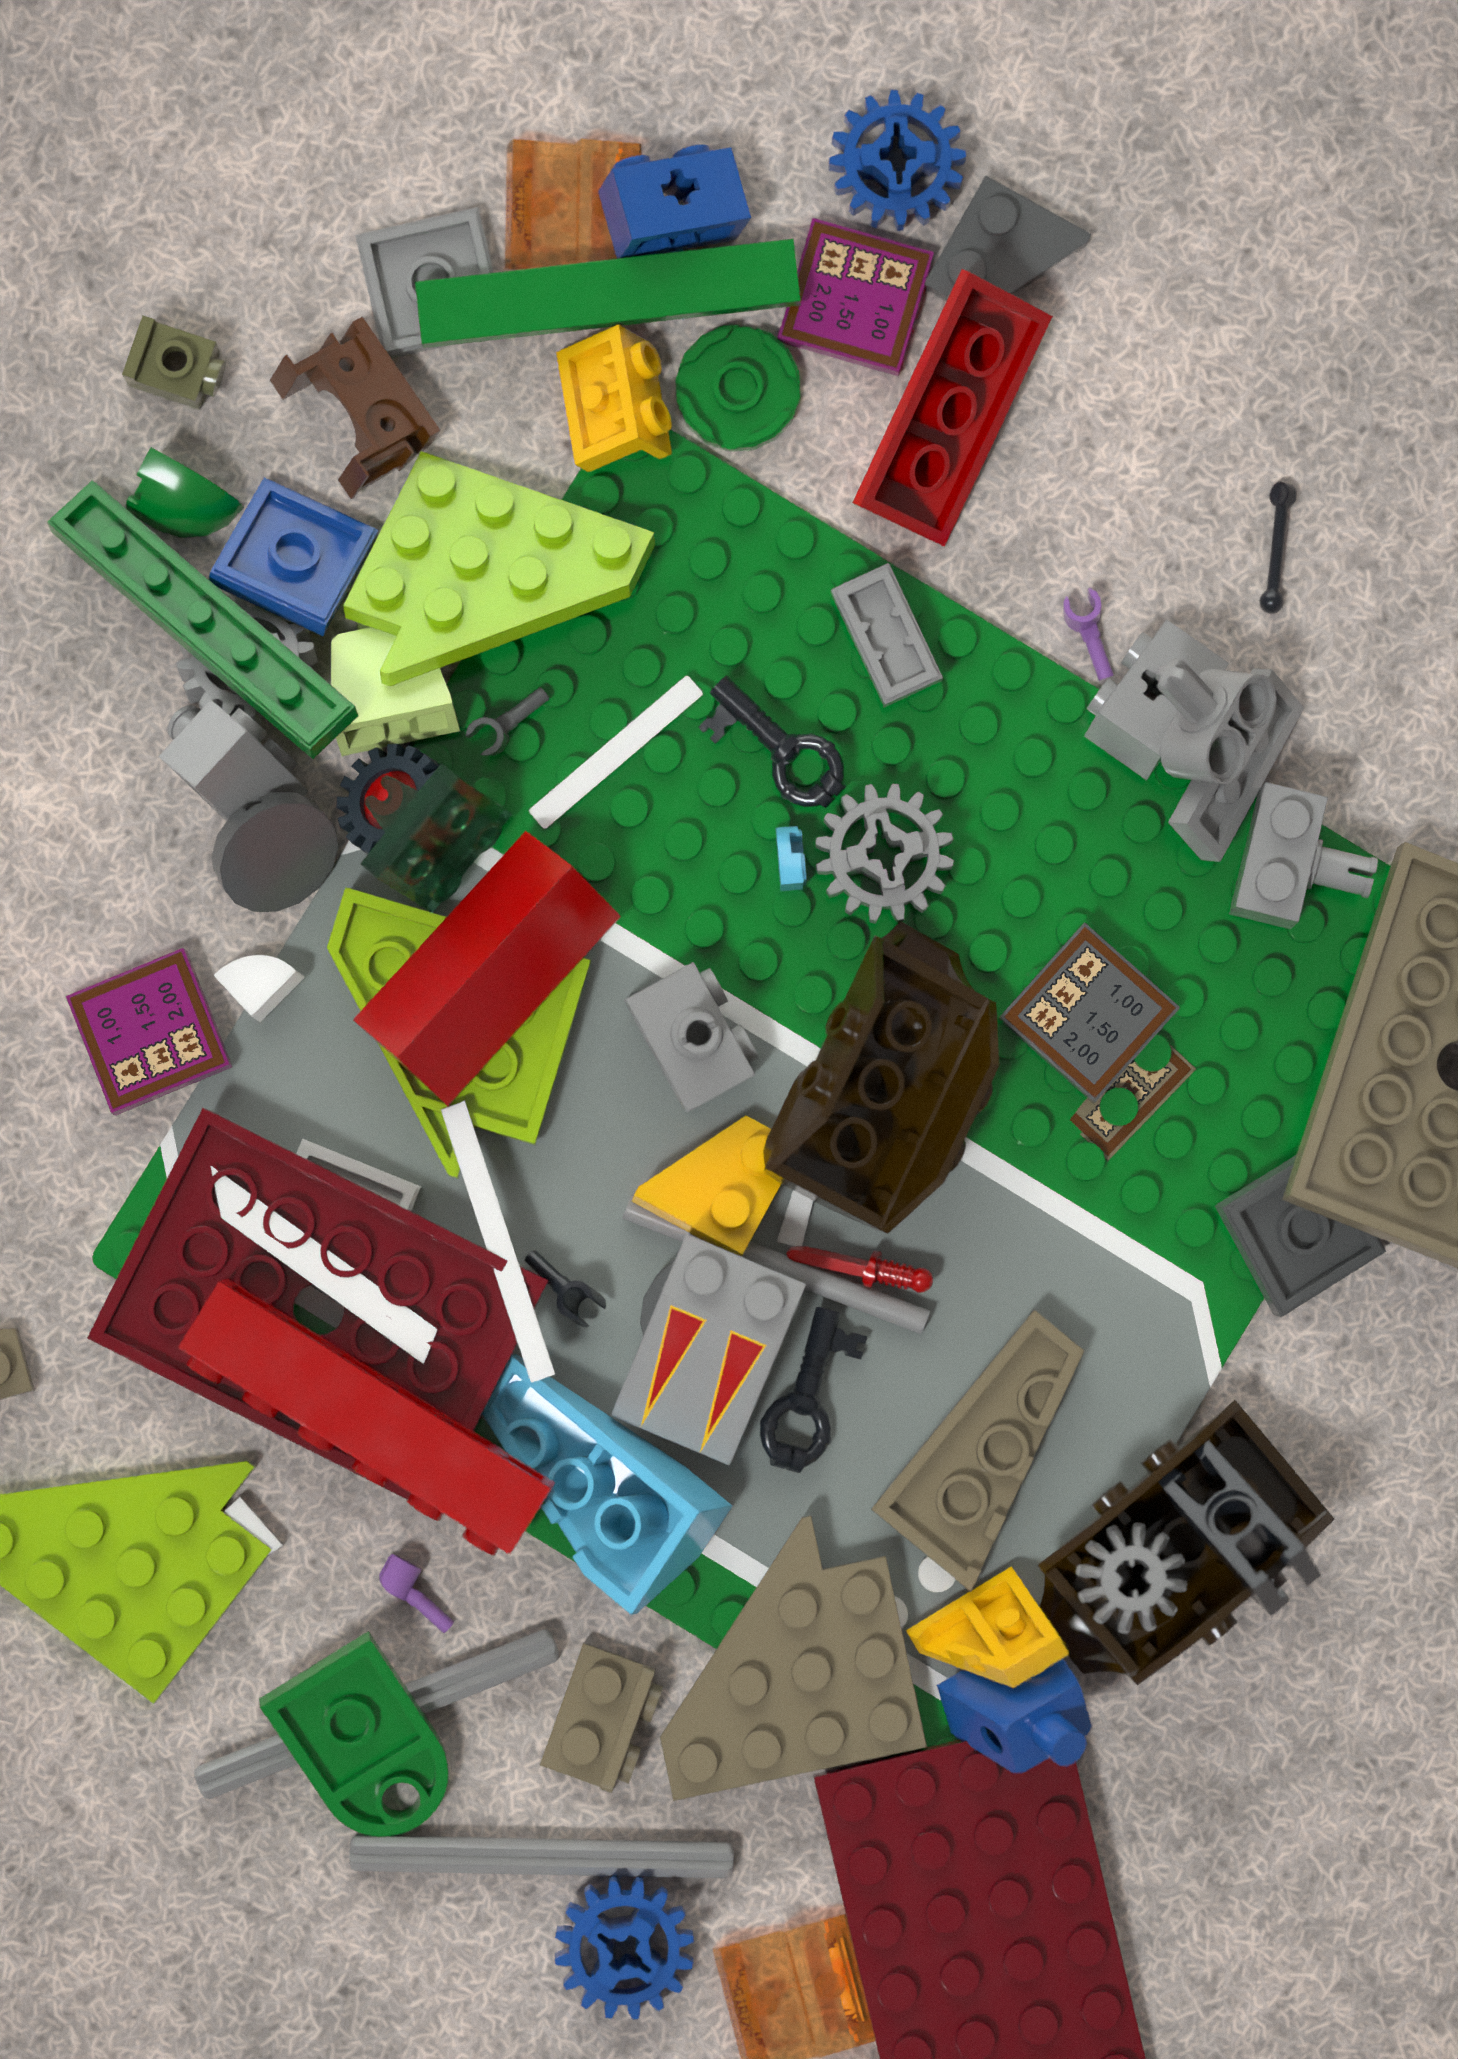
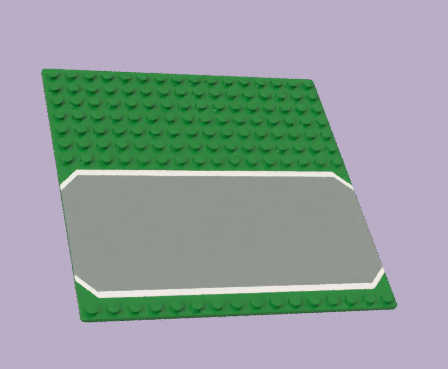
M670 430L668 434L672 451L671 455L658 459L643 450H639L591 472L581 468L561 499L654 532L655 546L631 596L461 660L446 684L452 698L460 731L411 741L409 746L417 748L445 767V771L453 775L458 784L453 789L461 794L462 805L451 806V809L462 815L460 824L456 826L448 823L445 829L454 838L448 846L438 840L434 846L440 854L433 860L419 854L421 865L413 868L403 862L401 868L391 867L371 857L350 841L347 843L333 869L324 880L277 956L278 959L299 971L305 978L261 1022L251 1017L244 1009L224 1041V1046L233 1067L199 1081L94 1250L92 1260L98 1269L117 1279L202 1108H206L294 1153H297L302 1139H305L419 1185L422 1188L412 1212L487 1249L462 1172L459 1179L449 1177L378 1043L353 1021L360 1012V1009L327 950V945L345 887L447 917L518 838L527 831L572 865L621 918L584 957L591 960L590 968L536 1146L475 1127L474 1130L519 1266L537 1274L524 1261L532 1250H536L563 1276H566L570 1281L584 1282L600 1293L606 1301L605 1309L590 1298H586L581 1302L578 1308V1315L589 1325V1327H581L560 1313L556 1302L558 1295L547 1284L534 1312L555 1375L550 1377L612 1417L611 1413L643 1338L640 1325L643 1297L655 1276L675 1262L683 1243L622 1219L631 1195L634 1196L640 1185L745 1115L772 1129L793 1082L802 1070L806 1069L812 1061L816 1060L827 1037L826 1024L834 1008L844 1001L874 935L882 938L897 925L890 909H882L877 923H870L868 916L869 907L860 905L853 914L849 915L845 913L847 900L849 899L847 894L843 892L831 898L826 894L827 888L835 878L833 874H817L816 865L823 860L829 859L830 855L828 852L815 848L816 838L832 837L834 833L823 822L824 817L827 813L841 818L846 814L841 803V798L846 794L852 797L857 804L864 802L866 785H873L877 791L878 798H887L891 785L899 784L900 800L907 803L911 797L920 792L924 795L920 808L924 815L938 809L943 814L941 820L933 828L936 833H952V843L944 848H940L939 854L953 859L954 862L952 870H936L935 876L945 885L943 892L938 894L926 889L923 895L926 898L928 908L922 913L915 909L911 903L904 905L903 923L958 953L962 969L974 991L996 1002L999 1067L992 1080V1095L985 1108L975 1116L965 1138V1152L958 1166L948 1174L945 1183L890 1233L887 1234L863 1225L813 1201L802 1246L819 1248L869 1260L873 1251L877 1250L882 1253V1261L884 1259H888V1262L894 1260L895 1264L898 1261L900 1265L906 1263L908 1267L911 1264L915 1269H928L933 1275V1285L926 1292L918 1293L912 1290V1288L905 1290L903 1286L900 1289L897 1287L898 1285L892 1287L890 1283L889 1285H885V1282L879 1284V1281L874 1282L871 1287L930 1310L922 1334L804 1289L730 1466L620 1419L612 1418L687 1467L732 1505V1508L701 1555L646 1606L717 1649L801 1517L811 1515L822 1569L886 1555L894 1596L900 1598L908 1610V1619L902 1628V1634L926 1747L959 1740L950 1731L937 1685L963 1669L919 1653L906 1630L970 1591L957 1580L948 1590L943 1592H931L925 1589L919 1581L918 1568L922 1560L927 1556L874 1513L871 1508L1033 1310H1036L1081 1347L1084 1353L1042 1438L1031 1466L1019 1487L973 1589L1012 1566L1038 1606H1040L1044 1592L1045 1575L1037 1565L1098 1515L1091 1505L1101 1495L1119 1481H1122L1129 1489L1148 1473L1141 1463L1151 1453L1169 1439L1175 1445L1177 1444L1264 1300V1296L1215 1205L1297 1155L1391 866L1378 859L1376 873L1372 874V877L1349 872L1350 874L1374 879L1368 898L1361 897L1359 894L1313 884L1311 889H1306L1299 922L1292 929L1230 915L1229 911L1257 795L1221 861L1201 860L1168 823L1191 780L1172 777L1165 771L1161 761L1149 778L1145 780L1084 737L1095 718V715L1088 711L1087 707L1100 689L680 434ZM889 563L943 679L941 682L884 707L834 602L831 589ZM727 675L760 707L761 711L764 710L766 715L770 716L772 721H775L788 734L812 733L822 736L835 744L844 763L843 782L846 784V788L838 796L834 795L835 800L827 808L821 805L802 807L783 799L772 778L771 752L758 740L757 736L754 737L752 735L753 732L748 731L747 727L743 726L739 721L726 727L727 733L716 744L710 739L715 733L711 728L705 733L698 728L707 717H715L716 708L720 703L710 694V691L723 677ZM685 676H689L702 691V696L546 829L542 828L530 814V808ZM541 687L548 695L549 700L509 732V741L503 752L495 756L481 755L482 752L496 743L497 732L491 725H486L476 735L468 738L466 737L468 726L478 718H498L505 711L511 710ZM804 749L801 750L795 761L788 764L787 774L790 782H794L798 789L808 792L816 782H820L819 778L829 769L826 759H822L817 751ZM888 812L892 825L905 833L920 832L907 818ZM864 818L859 819L850 827L843 839L841 851L860 843L866 833ZM798 826V830L801 829L806 886H803L801 890L780 891L775 828ZM876 826L878 834L875 848L872 853L867 854L869 860H880L883 869L887 870L889 880L892 881L891 871L894 857L902 852L900 847L889 848L886 839L881 836L880 828ZM1321 826L1318 839L1323 840V847L1368 858L1375 857L1326 826ZM927 857L909 863L903 873L905 890L913 886L922 876L926 868ZM848 875L864 891L882 895L878 883L865 875ZM1084 922L1180 1007L1134 1059L1135 1064L1146 1072H1156L1163 1069L1171 1058V1045L1196 1069L1108 1161L1105 1159L1102 1150L1097 1145L1084 1139L1080 1135L1082 1131L1070 1121L1087 1098L999 1020L1004 1011ZM694 962L699 973L709 968L712 970L728 1000L727 1003L718 1008L730 1030L740 1024L742 1025L759 1058L749 1063L755 1076L695 1109L685 1112L624 1000ZM1113 1088L1107 1091L1101 1098L1099 1111L1101 1117L1108 1124L1124 1126L1136 1117L1138 1102L1131 1091L1125 1088ZM781 1184L752 1237V1242L786 1254L789 1248L794 1247L777 1242L793 1192L792 1189ZM824 1269L863 1284L862 1277ZM313 1284L303 1289L297 1296L294 1304V1314L297 1322L318 1335H324L338 1327L344 1315V1306ZM817 1306L841 1313L837 1328L842 1329L846 1335L853 1332L867 1336L866 1344H857L856 1350L863 1352L861 1360L845 1356L842 1350L839 1352L830 1351L829 1358L826 1359L827 1366L824 1367L825 1373L822 1374L823 1380L818 1397L829 1416L831 1442L816 1462L804 1467L801 1473L788 1471L786 1468L781 1469L770 1465V1457H768L761 1442L760 1420L774 1401L794 1390L798 1371L800 1372L801 1370L799 1367L803 1363L802 1356L805 1355L804 1349ZM517 1344L513 1354L522 1357L519 1345ZM788 1411L779 1418V1425L775 1430L776 1440L790 1444L791 1447L795 1445L808 1449L813 1442V1434L816 1432L815 1422L812 1417ZM482 1415L474 1432L505 1451ZM540 1507L525 1532L575 1562L572 1556L576 1554V1551L558 1523L551 1524Z

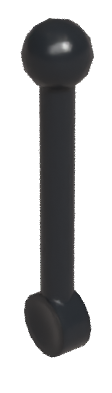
M1284 482L1274 484L1269 494L1271 503L1276 507L1267 590L1262 593L1259 599L1261 609L1268 614L1278 613L1284 605V597L1279 592L1287 514L1288 508L1293 506L1297 498L1295 487Z

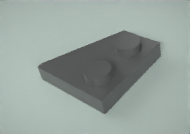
M985 175L926 279L924 289L947 301L961 269H964L1013 294L1020 288H1025L1043 276L1047 270L1074 252L1077 253L1085 248L1091 238V233Z

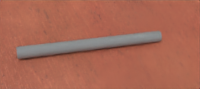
M631 1195L622 1219L683 1242L686 1234L698 1238L631 1202L633 1195ZM750 1241L742 1256L745 1259L805 1283L804 1289L918 1334H922L930 1310L876 1289L865 1287L863 1284L822 1268L795 1262L789 1259L786 1254Z

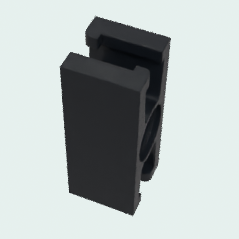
M1207 1441L1194 1452L1208 1473L1203 1479L1211 1489H1216L1221 1484L1226 1486L1225 1489L1214 1494L1205 1505H1198L1183 1485L1187 1478L1179 1468L1171 1470L1158 1483L1179 1514L1272 1617L1289 1602V1597L1281 1588L1276 1591L1270 1579L1262 1570L1256 1574L1254 1572L1255 1567L1264 1563L1273 1552L1280 1551L1282 1552L1280 1556L1282 1562L1288 1569L1293 1566L1307 1587L1322 1574L1301 1542L1216 1448ZM1251 1521L1248 1527L1241 1533L1229 1535L1230 1531L1239 1523Z

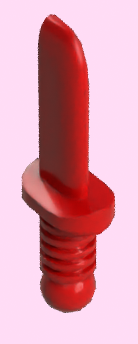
M794 1246L789 1248L786 1253L787 1257L795 1262L862 1277L863 1285L869 1288L872 1287L874 1282L879 1281V1284L885 1282V1285H889L890 1283L892 1287L898 1285L897 1287L901 1289L903 1286L905 1290L912 1288V1290L921 1293L928 1291L933 1285V1275L928 1269H915L911 1264L908 1267L906 1263L900 1265L898 1261L895 1264L894 1260L888 1262V1259H884L882 1261V1253L877 1250L873 1251L869 1260L807 1246Z

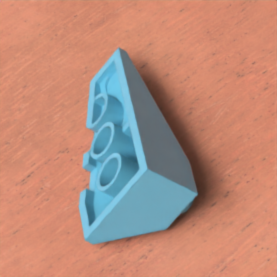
M512 1354L482 1415L506 1452L556 1482L541 1508L551 1524L558 1523L576 1551V1554L572 1557L583 1575L630 1615L637 1614L701 1555L732 1508V1505L687 1467L549 1376L531 1383L523 1358L517 1354Z

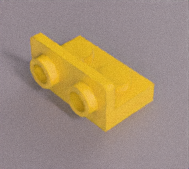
M618 324L556 352L576 466L591 472L639 450H643L658 459L671 455L672 451L668 432L671 430L672 421L661 394L658 377L662 371L661 360L651 342Z

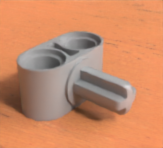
M1172 659L1167 666H1160L1155 674V678L1158 681V689L1178 710L1161 742L1160 757L1162 766L1169 775L1175 778L1229 784L1235 781L1242 773L1272 720L1277 700L1275 687L1270 679L1260 674L1207 669L1198 676L1184 660Z

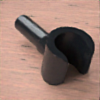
M532 1250L526 1256L524 1261L537 1274L549 1280L548 1284L558 1295L556 1302L560 1313L579 1326L589 1327L588 1323L578 1315V1308L583 1300L590 1298L603 1309L606 1308V1301L600 1293L582 1281H570L566 1276L557 1271L538 1251Z

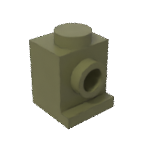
M142 315L122 376L129 387L200 410L205 394L215 397L224 375L226 361L218 359L220 349L216 341L158 323L155 319ZM175 351L184 353L187 356V363L183 369L169 371L164 367V361L168 354Z

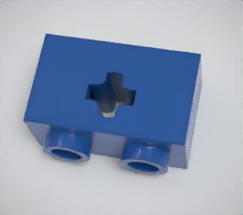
M693 145L677 151L672 158L651 161L647 155L632 156L617 162L598 190L617 259L663 254L681 249L685 250L734 241L751 219L731 147L710 151L708 145Z

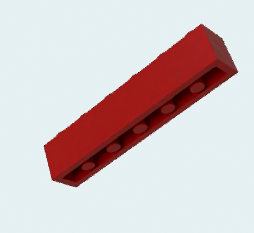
M228 1278L217 1283L178 1347L191 1356L186 1364L199 1375L216 1384H220L223 1377H226L246 1390L241 1399L249 1406L271 1418H275L279 1411L301 1424L296 1433L305 1441L327 1453H330L335 1445L356 1459L351 1467L361 1476L381 1487H385L388 1480H391L411 1493L407 1499L409 1505L435 1521H440L444 1514L466 1527L462 1534L466 1541L492 1556H495L499 1548L509 1555L513 1552L556 1483Z

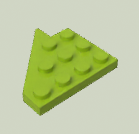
M421 451L343 605L345 618L397 636L379 671L381 683L393 686L630 597L655 546L654 532Z
M345 887L327 950L360 1011L446 917ZM583 958L449 1105L452 1106L465 1101L473 1127L536 1146L591 960ZM379 1045L449 1177L459 1179L461 1169L441 1109L448 1106Z
M249 1461L0 1494V1586L154 1704L272 1550L223 1511L256 1467Z

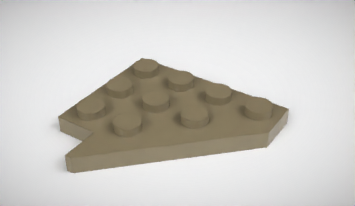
M811 1515L801 1517L660 1736L673 1801L926 1747L886 1555L822 1569Z

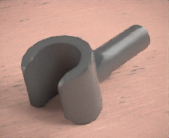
M539 687L498 718L483 717L474 720L467 728L466 737L471 738L482 727L491 725L497 732L496 743L482 752L481 755H498L507 747L509 732L516 728L523 719L546 703L549 697Z

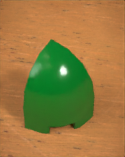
M150 447L136 476L142 478V481L135 493L129 496L126 501V509L137 519L158 531L180 538L208 536L228 526L244 508L236 498L213 482Z

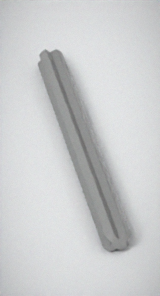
M543 1629L409 1682L405 1686L423 1713L426 1714L552 1664L559 1659V1651L552 1633L549 1630ZM275 1735L202 1764L194 1770V1775L205 1799H212L295 1766L298 1763L279 1735Z
M357 1835L350 1842L349 1861L351 1869L355 1871L729 1878L734 1870V1849L732 1844L728 1842L431 1836L377 1837Z

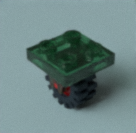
M398 743L387 744L386 753L376 747L368 751L372 761L369 765L359 758L352 764L351 767L359 773L356 779L352 780L344 776L340 784L342 788L350 792L348 797H337L336 808L346 813V815L337 818L340 828L349 833L345 837L353 845L368 854L360 863L378 880L433 913L441 902L448 900L457 891L461 884L462 876L477 857L496 843L501 835L503 825L512 816V813L484 791L444 764L437 763L417 748L407 745L405 749Z

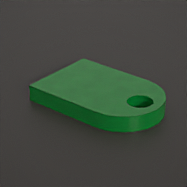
M369 1631L259 1698L262 1712L330 1812L346 1827L369 1836H395L408 1832L424 1823L440 1805L448 1784V1763L442 1741ZM396 1783L410 1784L418 1791L417 1800L407 1809H391L382 1801V1796L388 1787Z

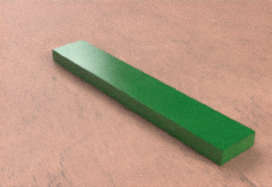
M794 239L415 282L421 344L423 348L607 328L618 324L625 326L801 306Z
M93 480L47 521L51 533L312 759L359 716L354 704Z

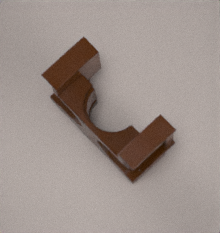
M363 317L351 323L340 343L333 333H330L318 352L295 365L288 355H285L270 379V382L283 400L313 384L318 393L323 390L328 391L342 403L353 423L356 435L354 446L359 451L357 455L353 456L338 479L351 500L354 499L359 491L398 469L400 472L414 451L419 455L421 451L428 449L441 431Z

